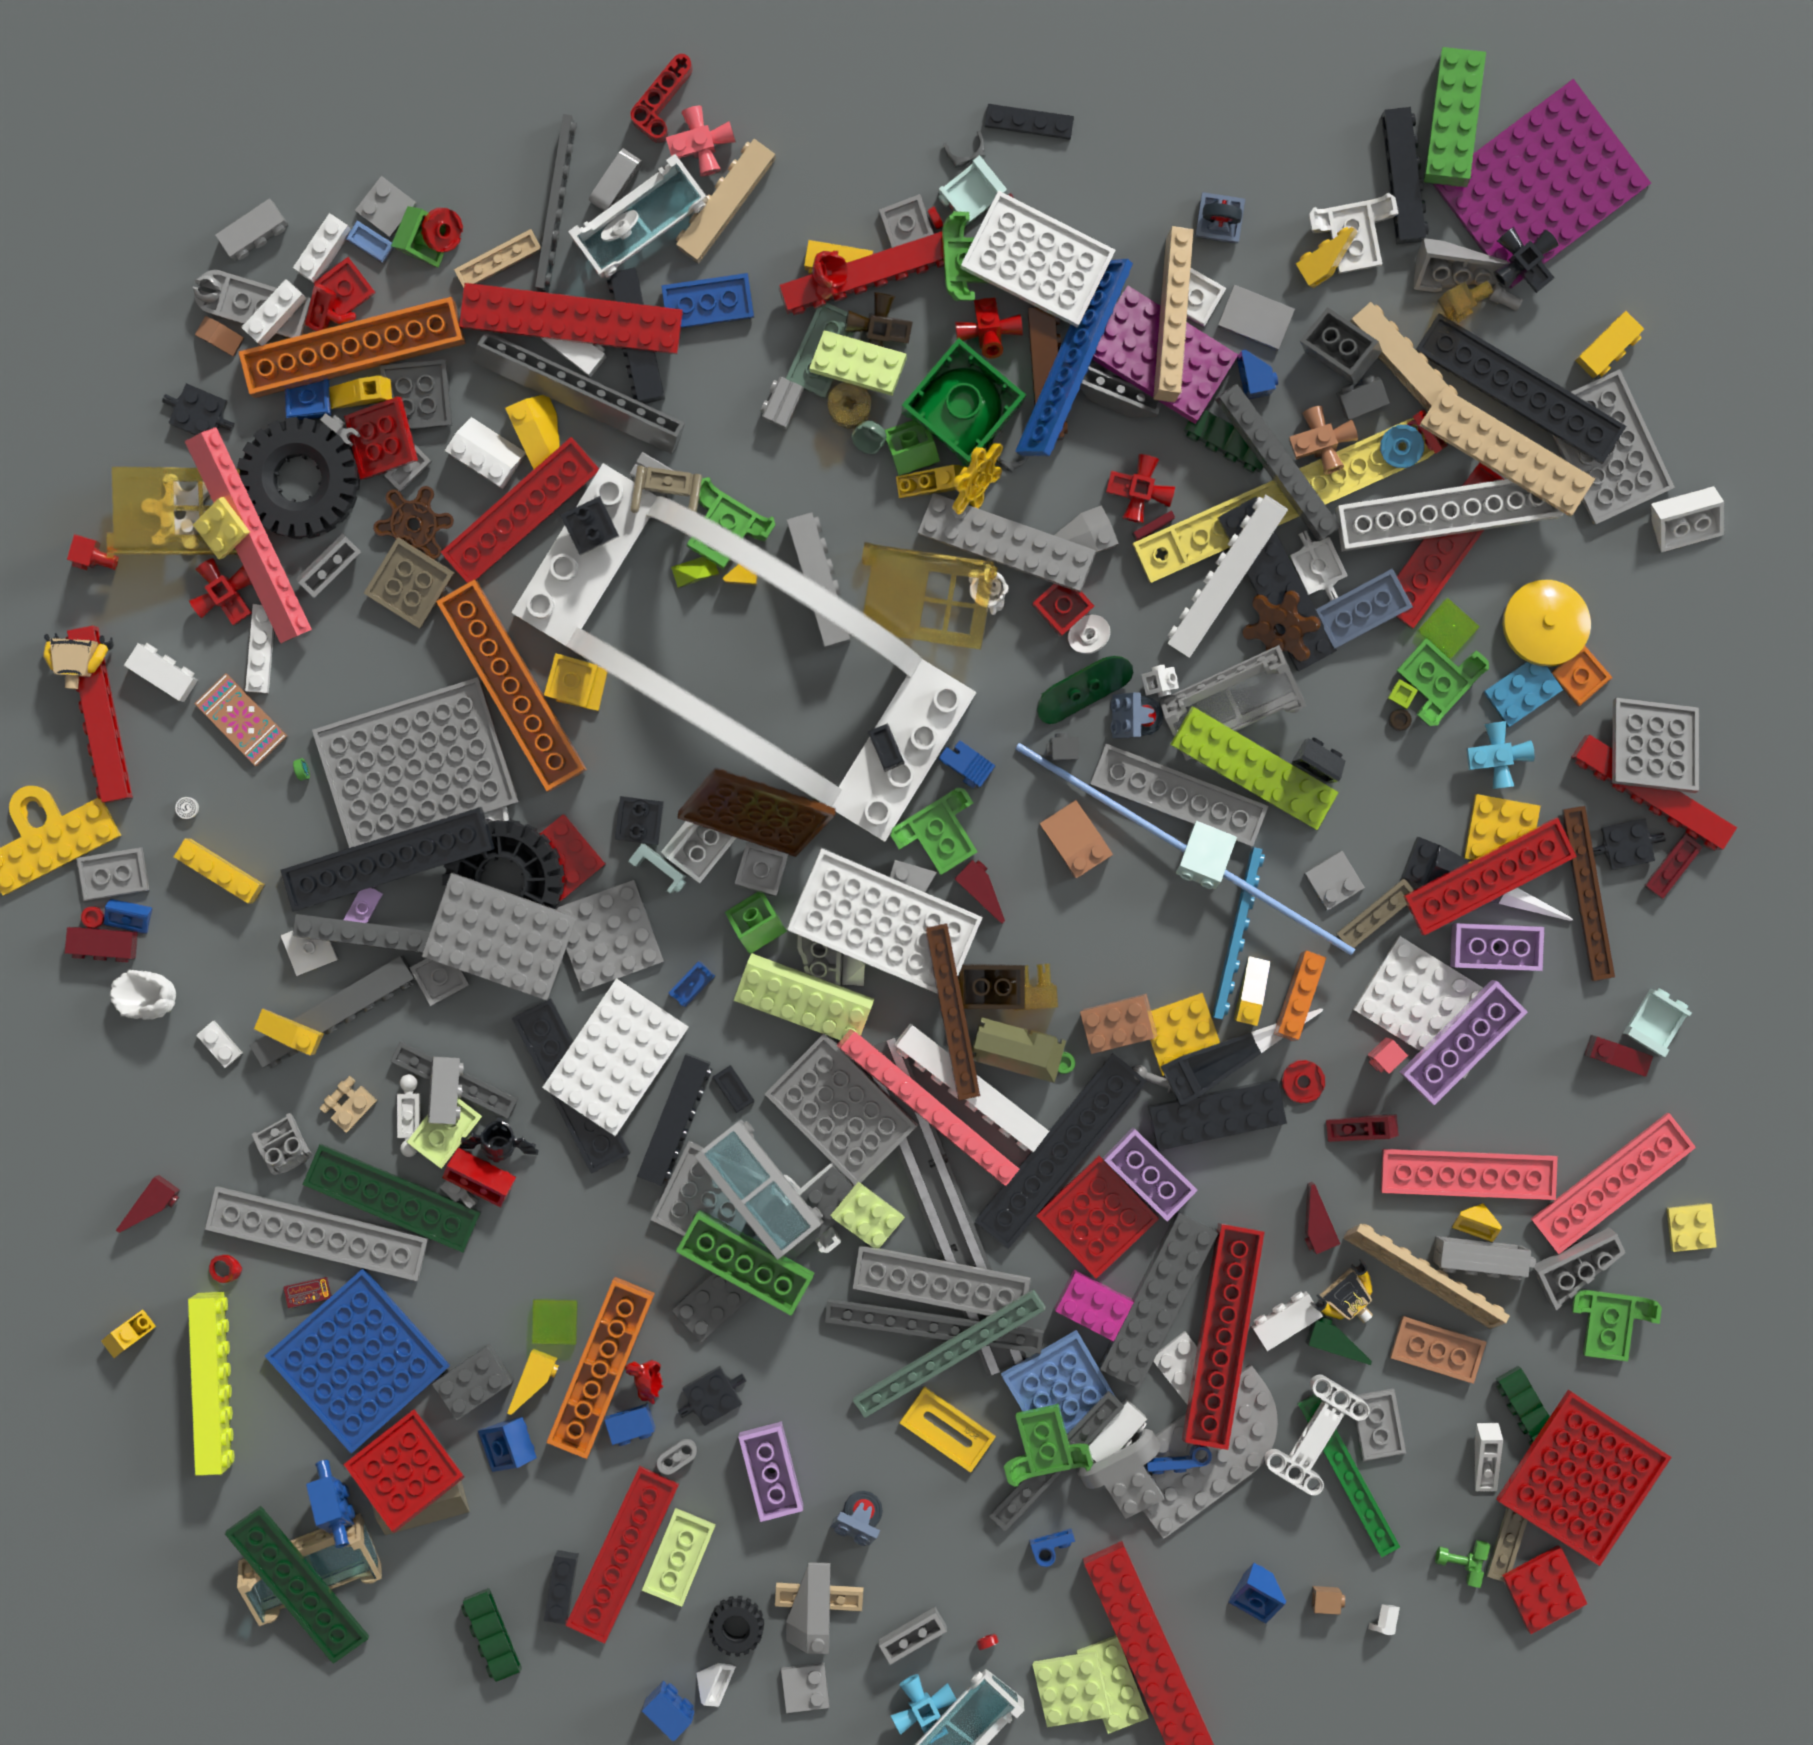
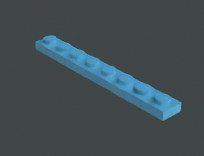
M1251 847L1244 881L1257 888L1260 878L1257 875L1258 867H1262L1265 855L1262 854V849ZM1243 889L1241 890L1212 1017L1223 1019V1016H1227L1230 1003L1227 1002L1228 995L1233 993L1235 985L1232 977L1233 973H1237L1240 961L1237 960L1238 952H1242L1245 939H1242L1244 930L1247 931L1250 918H1247L1248 909L1252 910L1255 900L1252 894Z

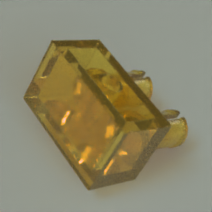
M1488 281L1471 290L1466 282H1463L1446 291L1438 299V302L1448 319L1456 320L1457 323H1460L1474 313L1473 309L1477 306V303L1488 298L1489 294L1493 293V289Z
M1050 963L1044 964V973L1043 964H1036L1038 984L1036 986L1029 984V965H1025V1009H1014V1011L1058 1007L1057 986L1051 983Z

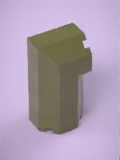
M981 1017L980 1022H983V1026L978 1025L972 1050L975 1052V1055H973L974 1061L1055 1083L1066 1040L1060 1039L1059 1043L1055 1036L1033 1030L1028 1034L1027 1029Z

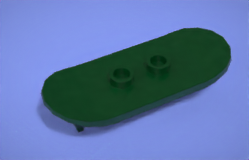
M1109 656L1079 670L1041 693L1042 696L1037 707L1038 717L1044 723L1056 724L1114 691L1121 689L1132 679L1134 673L1133 665L1123 657Z

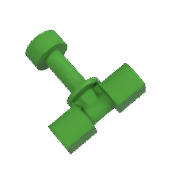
M1475 1540L1473 1553H1468L1467 1557L1451 1554L1448 1548L1438 1547L1435 1563L1443 1566L1447 1562L1465 1565V1570L1468 1571L1466 1583L1469 1586L1481 1588L1484 1572L1481 1570L1483 1560L1488 1558L1490 1545L1488 1542Z

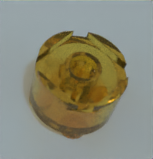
M846 382L835 386L828 397L829 415L833 422L847 429H854L862 421H866L871 413V397L866 388ZM847 401L855 403L853 409L849 410L848 407H844Z

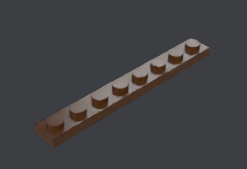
M1585 806L1562 809L1566 835L1577 856L1571 859L1591 979L1592 981L1614 978L1615 973Z
M944 923L925 927L958 1100L980 1096V1090L948 924Z

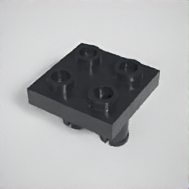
M600 496L560 515L580 556L620 537Z
M620 796L615 839L659 845L664 802Z

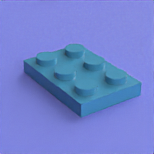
M1525 662L1483 692L1502 720L1506 721L1507 727H1510L1563 689L1548 667Z

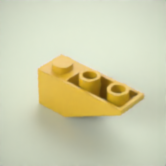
M1353 227L1341 229L1337 233V237L1331 241L1329 239L1323 241L1318 245L1319 249L1313 253L1307 252L1299 258L1300 261L1296 265L1310 287L1315 288L1332 277L1358 233Z
M382 376L359 378L329 387L331 409L381 403L392 399L391 380Z
M950 465L896 476L899 498L954 491L956 489L953 486V481L960 475L965 466Z

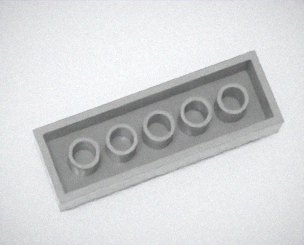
M811 512L788 519L787 522L803 576L837 597V595L841 594L837 580L833 581L831 574H834V568L831 558L826 560L825 553H828L825 538L820 539L819 532H822L818 516L813 517ZM814 610L825 649L851 642L850 637L853 636L852 634Z

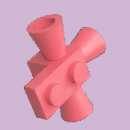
M702 106L689 107L683 110L681 114L690 130L666 137L671 156L676 154L678 158L694 154V158L699 159L700 176H710L721 171L712 154L715 152L714 144L736 143L729 121L709 131L708 125L704 126Z

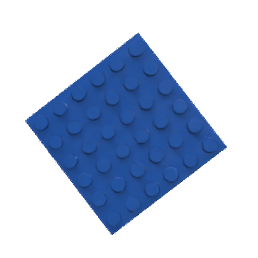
M364 1268L265 1355L266 1359L350 1453H353L450 1366Z

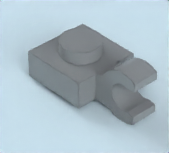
M325 413L320 419L349 446H353L349 441L350 435L354 434L360 437L359 432L355 429L343 428L342 426L345 423L336 415L331 418Z
M447 1180L440 1187L453 1201L457 1202L461 1198L470 1209L478 1203V1200L467 1190Z

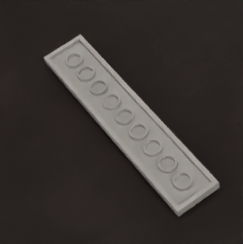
M219 1186L215 1187L205 1230L414 1281L419 1280L429 1240L427 1237Z

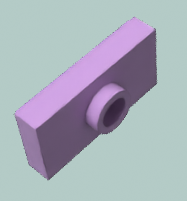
M374 888L359 891L344 920L368 923L383 893Z

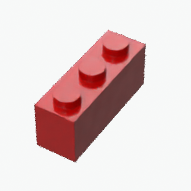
M457 1148L442 1177L500 1208L516 1179L509 1172L501 1170L488 1161H484L460 1148Z

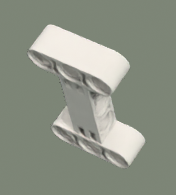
M1315 1375L1310 1381L1311 1390L1317 1397L1322 1399V1402L1289 1456L1277 1449L1268 1450L1264 1456L1267 1467L1273 1473L1310 1495H1318L1323 1491L1324 1483L1322 1479L1311 1468L1343 1416L1347 1414L1355 1420L1362 1421L1370 1413L1368 1405L1362 1398L1323 1375ZM1318 1382H1326V1387L1324 1390H1316V1384ZM1344 1393V1400L1342 1402H1335L1336 1394ZM1362 1404L1363 1411L1359 1414L1353 1413L1354 1406ZM1274 1456L1281 1457L1280 1463L1277 1465L1270 1464V1460ZM1291 1468H1299L1297 1476H1289ZM1311 1479L1318 1480L1314 1488L1307 1487V1483Z

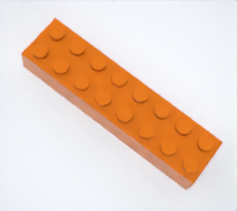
M614 1277L546 1443L585 1459L588 1458L655 1295L654 1292Z

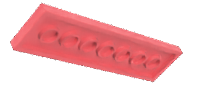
M1666 1113L1532 1217L1531 1221L1555 1252L1560 1254L1696 1147L1671 1114Z
M1382 1149L1381 1193L1556 1200L1558 1156Z

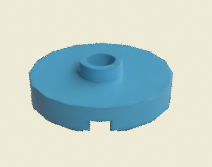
M1396 425L1383 435L1380 451L1389 465L1396 468H1408L1415 465L1421 459L1424 452V440L1416 428L1409 425ZM1401 442L1407 445L1404 451H1401L1398 447Z

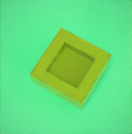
M1398 679L1387 699L1408 709L1418 689Z

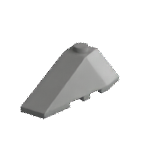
M1423 238L1416 257L1414 289L1440 292L1443 288L1450 287L1462 289L1463 286L1472 284L1477 286L1498 284L1499 282L1493 272L1510 262L1446 241Z
M798 935V951L803 960L805 973L841 986L843 953Z
M808 1563L792 1609L786 1620V1641L807 1654H829L830 1563Z

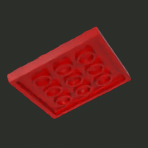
M1099 1155L1036 1215L1096 1279L1159 1220L1155 1213Z
M415 1409L344 1464L393 1533L397 1532L465 1478Z

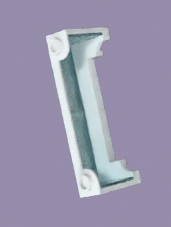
M676 154L666 160L668 164L664 167L665 170L660 167L658 169L659 172L591 222L588 223L586 221L584 223L585 228H579L576 225L568 231L573 242L601 279L604 276L608 278L613 275L619 265L692 212L697 213L706 206V195ZM632 210L638 213L639 218L631 229L632 233L629 237L623 240L618 238L609 242L603 241L601 233L613 219Z
M987 1669L982 1673L979 1671L971 1679L972 1684L915 1745H987L1007 1723L1012 1721V1715L1018 1718L1023 1713L1024 1699Z

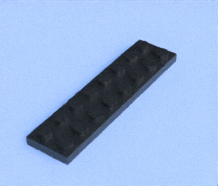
M1257 496L1217 517L1229 541L1234 534H1240L1243 529L1240 525L1247 515L1251 517L1255 509L1252 507L1258 499ZM1274 531L1246 574L1257 595H1264L1271 604H1281L1285 593L1292 590L1297 592L1300 597L1297 605L1298 613L1303 617L1315 616L1320 620L1321 626L1318 631L1308 632L1303 636V643L1309 648L1310 657L1306 661H1298L1292 653L1288 652L1296 670L1301 671L1334 653L1337 649H1334L1313 603ZM1276 624V631L1284 634L1286 631L1285 627L1282 624Z
M552 998L512 1018L544 1083H546L574 1042ZM551 1094L591 1174L631 1153L620 1131L614 1136Z

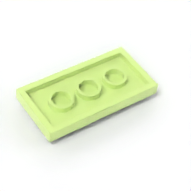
M824 330L809 370L811 373L893 396L907 355Z
M675 1508L642 1591L682 1607L716 1524Z
M1117 1635L1077 1650V1654L1097 1651L1111 1710V1717L1102 1718L1108 1734L1149 1718Z

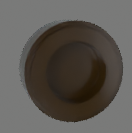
M1404 709L1394 710L1389 716V724L1396 731L1406 730L1411 725V715Z

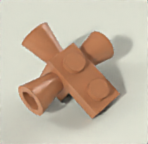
M1323 406L1307 409L1302 415L1311 430L1289 437L1295 459L1314 454L1315 458L1321 457L1324 475L1340 471L1344 468V464L1336 453L1337 445L1341 442L1358 441L1354 422L1349 420L1333 429L1331 423L1325 425Z

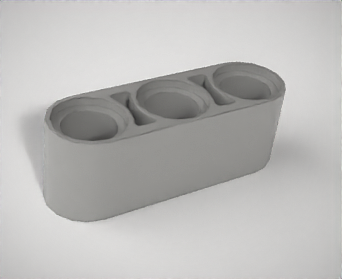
M623 148L591 193L589 202L603 211L613 206L640 168L642 160Z

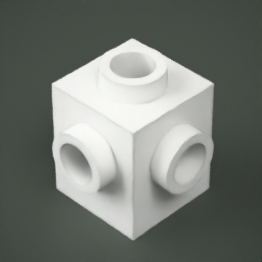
M1165 665L1152 667L1151 672L1141 674L1146 695L1158 693V697L1171 695L1170 690L1179 688L1174 667L1165 668Z

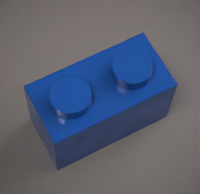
M648 1403L608 1415L604 1420L612 1445L618 1443L619 1446L631 1443V1439L639 1437L640 1440L652 1436V1432L656 1428Z

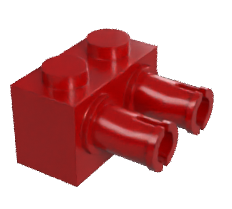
M74 534L67 560L72 562L71 566L86 571L88 567L94 568L96 564L116 570L119 557L101 552L99 549L101 543Z

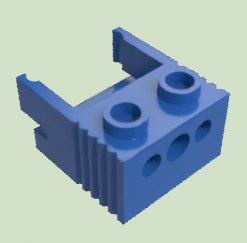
M961 740L954 747L959 754L946 747L939 760L965 778L963 782L972 789L975 786L980 788L996 766Z

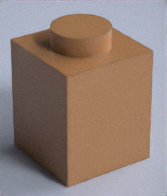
M1313 1586L1311 1608L1314 1613L1341 1615V1608L1345 1607V1595H1342L1341 1590L1336 1587Z

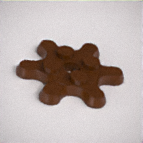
M429 486L421 487L418 490L417 497L411 501L404 499L398 490H390L386 494V501L392 508V515L387 520L376 521L373 529L379 536L391 535L395 540L399 537L413 547L422 549L432 559H437L441 555V547L435 541V534L440 529L451 528L454 524V518L449 513L437 514L431 509L434 491ZM412 518H417L420 523V528L416 531L409 527V521Z
M1295 591L1286 592L1282 603L1279 605L1271 604L1264 595H1257L1254 597L1252 604L1259 613L1260 619L1256 624L1244 626L1242 634L1248 640H1261L1266 646L1265 651L1279 645L1282 652L1288 651L1298 661H1306L1310 657V650L1303 643V636L1308 632L1318 631L1321 622L1315 616L1303 617L1298 613L1297 605L1300 597ZM1276 624H1282L1285 627L1286 631L1284 634L1276 633Z

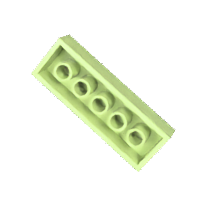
M751 953L734 1001L841 1040L850 1029L861 1036L874 998Z

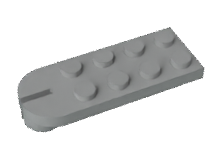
M220 270L208 271L195 280L198 286L215 290V293H208L193 286L196 303L203 311L241 324H245L277 289L276 287ZM306 297L305 302L275 334L287 338L301 336L305 327L311 298Z

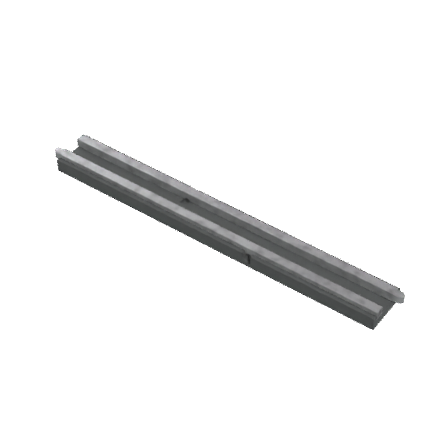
M899 1036L873 1045L874 1048L917 1083L908 1058L905 1059L896 1052L898 1047L894 1043L898 1040ZM866 1071L918 1124L896 1148L941 1260L992 1270L937 1130ZM961 1310L964 1319L981 1321L988 1317V1315ZM984 1346L978 1350L987 1376L999 1373V1370L1014 1364L1017 1365L1027 1359L1025 1351Z

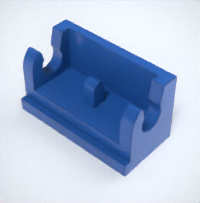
M698 961L668 994L675 998L681 1006L686 1007L715 975L701 961Z

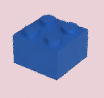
M663 1680L645 1699L642 1712L674 1742L692 1723L695 1710H693L694 1706L688 1699H682L677 1694L678 1690L671 1683L667 1684Z

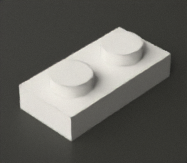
M212 1021L196 1035L224 1068H227L243 1054L215 1021Z

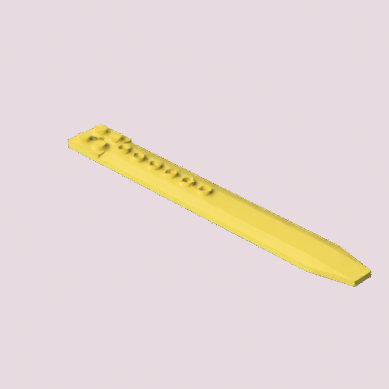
M1414 418L1408 419L1397 425H1407L1411 420H1414ZM1413 424L1412 427L1418 430L1417 425ZM1390 428L1337 451V455L1344 464V468L1338 472L1324 475L1322 459L1299 468L1325 505L1406 469L1389 465L1381 454V440ZM1423 432L1421 435L1424 440V452L1417 463L1428 459L1435 453L1426 446V438ZM1401 442L1398 447L1401 451H1404L1407 445ZM1272 480L1136 541L1132 545L1149 583H1152L1230 548L1228 545L1229 540L1217 517L1255 496L1263 499L1267 495L1288 509L1278 526L1299 517V515ZM1157 549L1167 552L1164 556L1165 560L1162 561L1160 558H1156Z

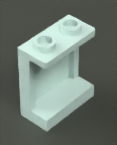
M979 155L962 173L944 187L941 186L938 193L940 195L938 198L945 207L949 206L953 212H969L970 220L966 223V227L990 208L998 190L1006 194L1007 189Z
M1196 821L1190 831V838L1176 874L1180 875L1184 880L1198 882L1204 888L1217 889L1222 881L1237 837Z
M641 844L629 859V862L634 866H640L643 860L647 858L670 876L674 882L667 890L669 893L679 892L686 884V881H684L686 875L646 844Z
M1658 988L1657 991L1649 990L1623 1034L1655 1054L1666 1057L1669 1052L1667 1047L1685 1018L1690 1016L1692 1012L1687 1010L1688 1005L1680 1000L1674 1002L1669 999V993Z

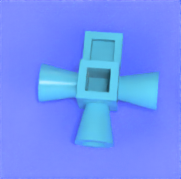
M1506 721L1484 724L1491 745L1466 748L1469 770L1494 767L1493 789L1512 787L1514 783L1508 765L1514 764V761L1534 762L1533 743L1531 740L1512 746L1511 743H1505Z
M915 1674L899 1684L911 1699L908 1702L911 1709L890 1715L900 1735L916 1721H918L925 1734L941 1717L937 1709L952 1705L957 1699L948 1683L930 1697L927 1692H923L919 1675ZM945 1725L930 1739L929 1743L948 1733Z

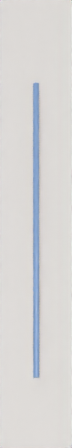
M1021 743L1017 745V751L1184 853L1187 845ZM1225 869L1223 877L1349 955H1352L1355 951L1348 944Z

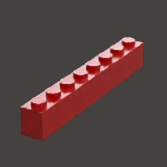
M942 232L847 262L848 278L846 283L838 287L837 294L835 296L831 295L827 300H822L816 294L817 282L813 274L779 285V292L787 314L793 313V315H798L805 312V308L811 306L814 309L826 305V301L832 299L835 302L847 298V294L855 293V295L866 292L869 287L875 286L880 288L887 285V281L893 279L901 281L908 278V274L914 272L917 275L929 271V267L937 265V268L944 267Z
M92 625L67 630L68 636L65 639L90 640L98 642V645L100 644L99 628ZM104 658L96 671L91 673L90 677L79 676V686L76 691L80 693L81 701L78 704L80 712L84 713L85 718L83 730L89 738L87 750L89 755L92 756L94 763L91 766L94 778H97L98 783L96 794L102 803H109L133 798Z
M1585 735L1571 758L1576 760L1575 764L1584 770L1587 768L1594 772L1593 776L1601 781L1608 780L1612 783L1613 749L1595 737ZM1613 784L1611 786L1620 793L1625 791L1630 794V799L1641 805L1644 803L1649 806L1648 810L1657 816H1665L1668 818L1667 822L1676 828L1681 826L1686 830L1685 834L1693 839L1700 838L1704 841L1703 845L1712 851L1716 849L1724 850L1737 829L1736 826L1680 791Z

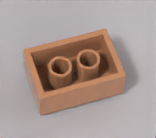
M1147 994L1080 1011L1091 1054L1154 1039L1158 1036Z

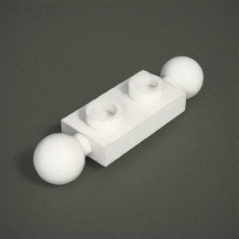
M407 1074L400 1080V1086L404 1090V1094H397V1138H405L400 1147L401 1153L406 1157H412L417 1153V1150L406 1141L421 1123L420 1093L413 1094V1090L417 1087V1079L415 1076Z

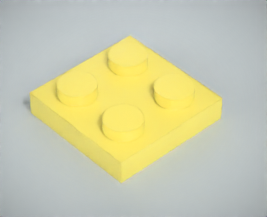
M224 497L218 498L193 524L219 560L225 558L250 533Z
M1706 1203L1667 1208L1672 1252L1716 1247L1712 1204Z

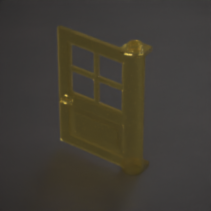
M112 467L113 532L106 533L107 558H114V554L215 555L201 535H175L174 511H199L200 518L204 511H207L210 507L203 506L204 481L198 469ZM173 482H198L199 506L174 505ZM235 548L228 554L237 555L240 558Z
M864 542L862 563L863 565L871 566L863 615L895 637L981 650L992 582L996 579L998 571L997 567H994L993 561ZM929 571L952 574L947 600L925 597ZM957 575L979 578L975 604L952 601ZM924 601L946 604L942 630L920 627ZM951 605L974 609L970 635L947 631Z

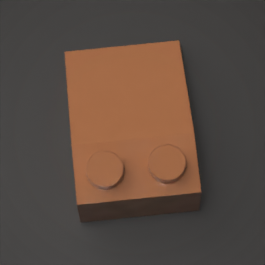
M1077 800L1040 823L1074 878H1078L1113 855Z

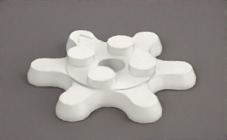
M167 475L163 479V486L165 488L164 498L159 501L146 499L141 504V510L144 514L155 516L159 521L158 529L151 536L152 543L156 546H164L170 538L178 537L182 540L185 551L195 553L199 550L200 543L197 539L198 531L193 524L207 511L203 503L210 494L204 481L197 483L192 490L185 491L180 487L179 480L175 475ZM178 508H184L186 511V516L181 520H178L174 514Z

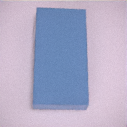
M359 221L355 223L346 237L347 241L383 264L393 250V247H391L392 242Z

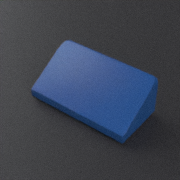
M110 899L105 906L104 925L147 934L152 907Z

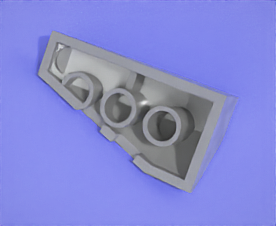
M1102 505L1082 512L1054 535L1096 550V554L1114 548L1119 544Z

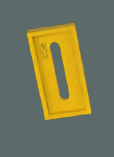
M925 1386L899 1421L901 1425L970 1473L996 1437ZM927 1411L931 1412L970 1439L972 1445L970 1447L962 1445L959 1441L925 1419L924 1413Z

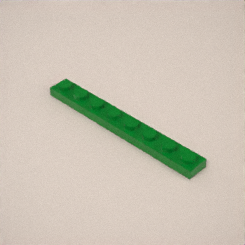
M1315 1394L1297 1403L1308 1423L1321 1404L1320 1398ZM1335 1429L1323 1452L1382 1558L1399 1549L1400 1545L1337 1429Z

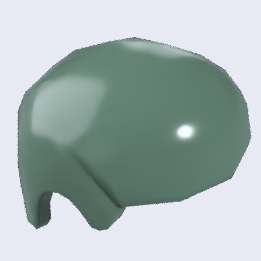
M872 420L860 422L851 435L853 444L866 454H876L883 447L887 438L886 432L881 425Z

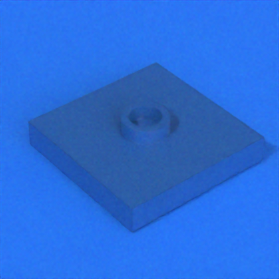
M329 379L292 389H285L286 418L297 417L300 420H304V418H321L325 413L331 416Z

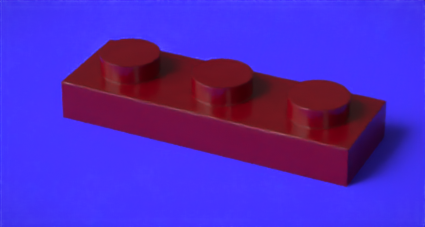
M1683 834L1644 886L1659 898L1664 899L1703 847L1687 834Z

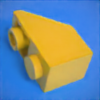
M141 1310L108 1334L101 1342L112 1357L115 1358L153 1330L156 1325L146 1312Z

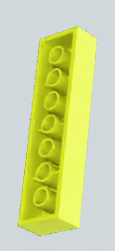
M224 1292L197 1293L188 1299L195 1475L223 1474L231 1466V1463H234V1450H231L230 1441H233V1428H230L233 1411L232 1407L229 1406L232 1388L231 1385H228L231 1365L227 1363L230 1343L226 1341L229 1321L225 1319V1311L228 1310V1299L224 1296Z

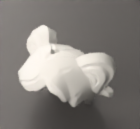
M979 569L971 570L968 574L969 582L971 583V597L978 605L989 608L991 614L995 615L996 612L1003 609L1005 604L1004 597L1008 592V585L1004 577L994 570L985 572Z

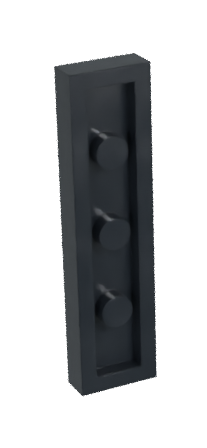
M988 104L985 127L1071 140L1074 116Z

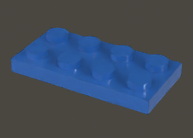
M748 273L661 285L664 307L683 310L681 328L754 318Z

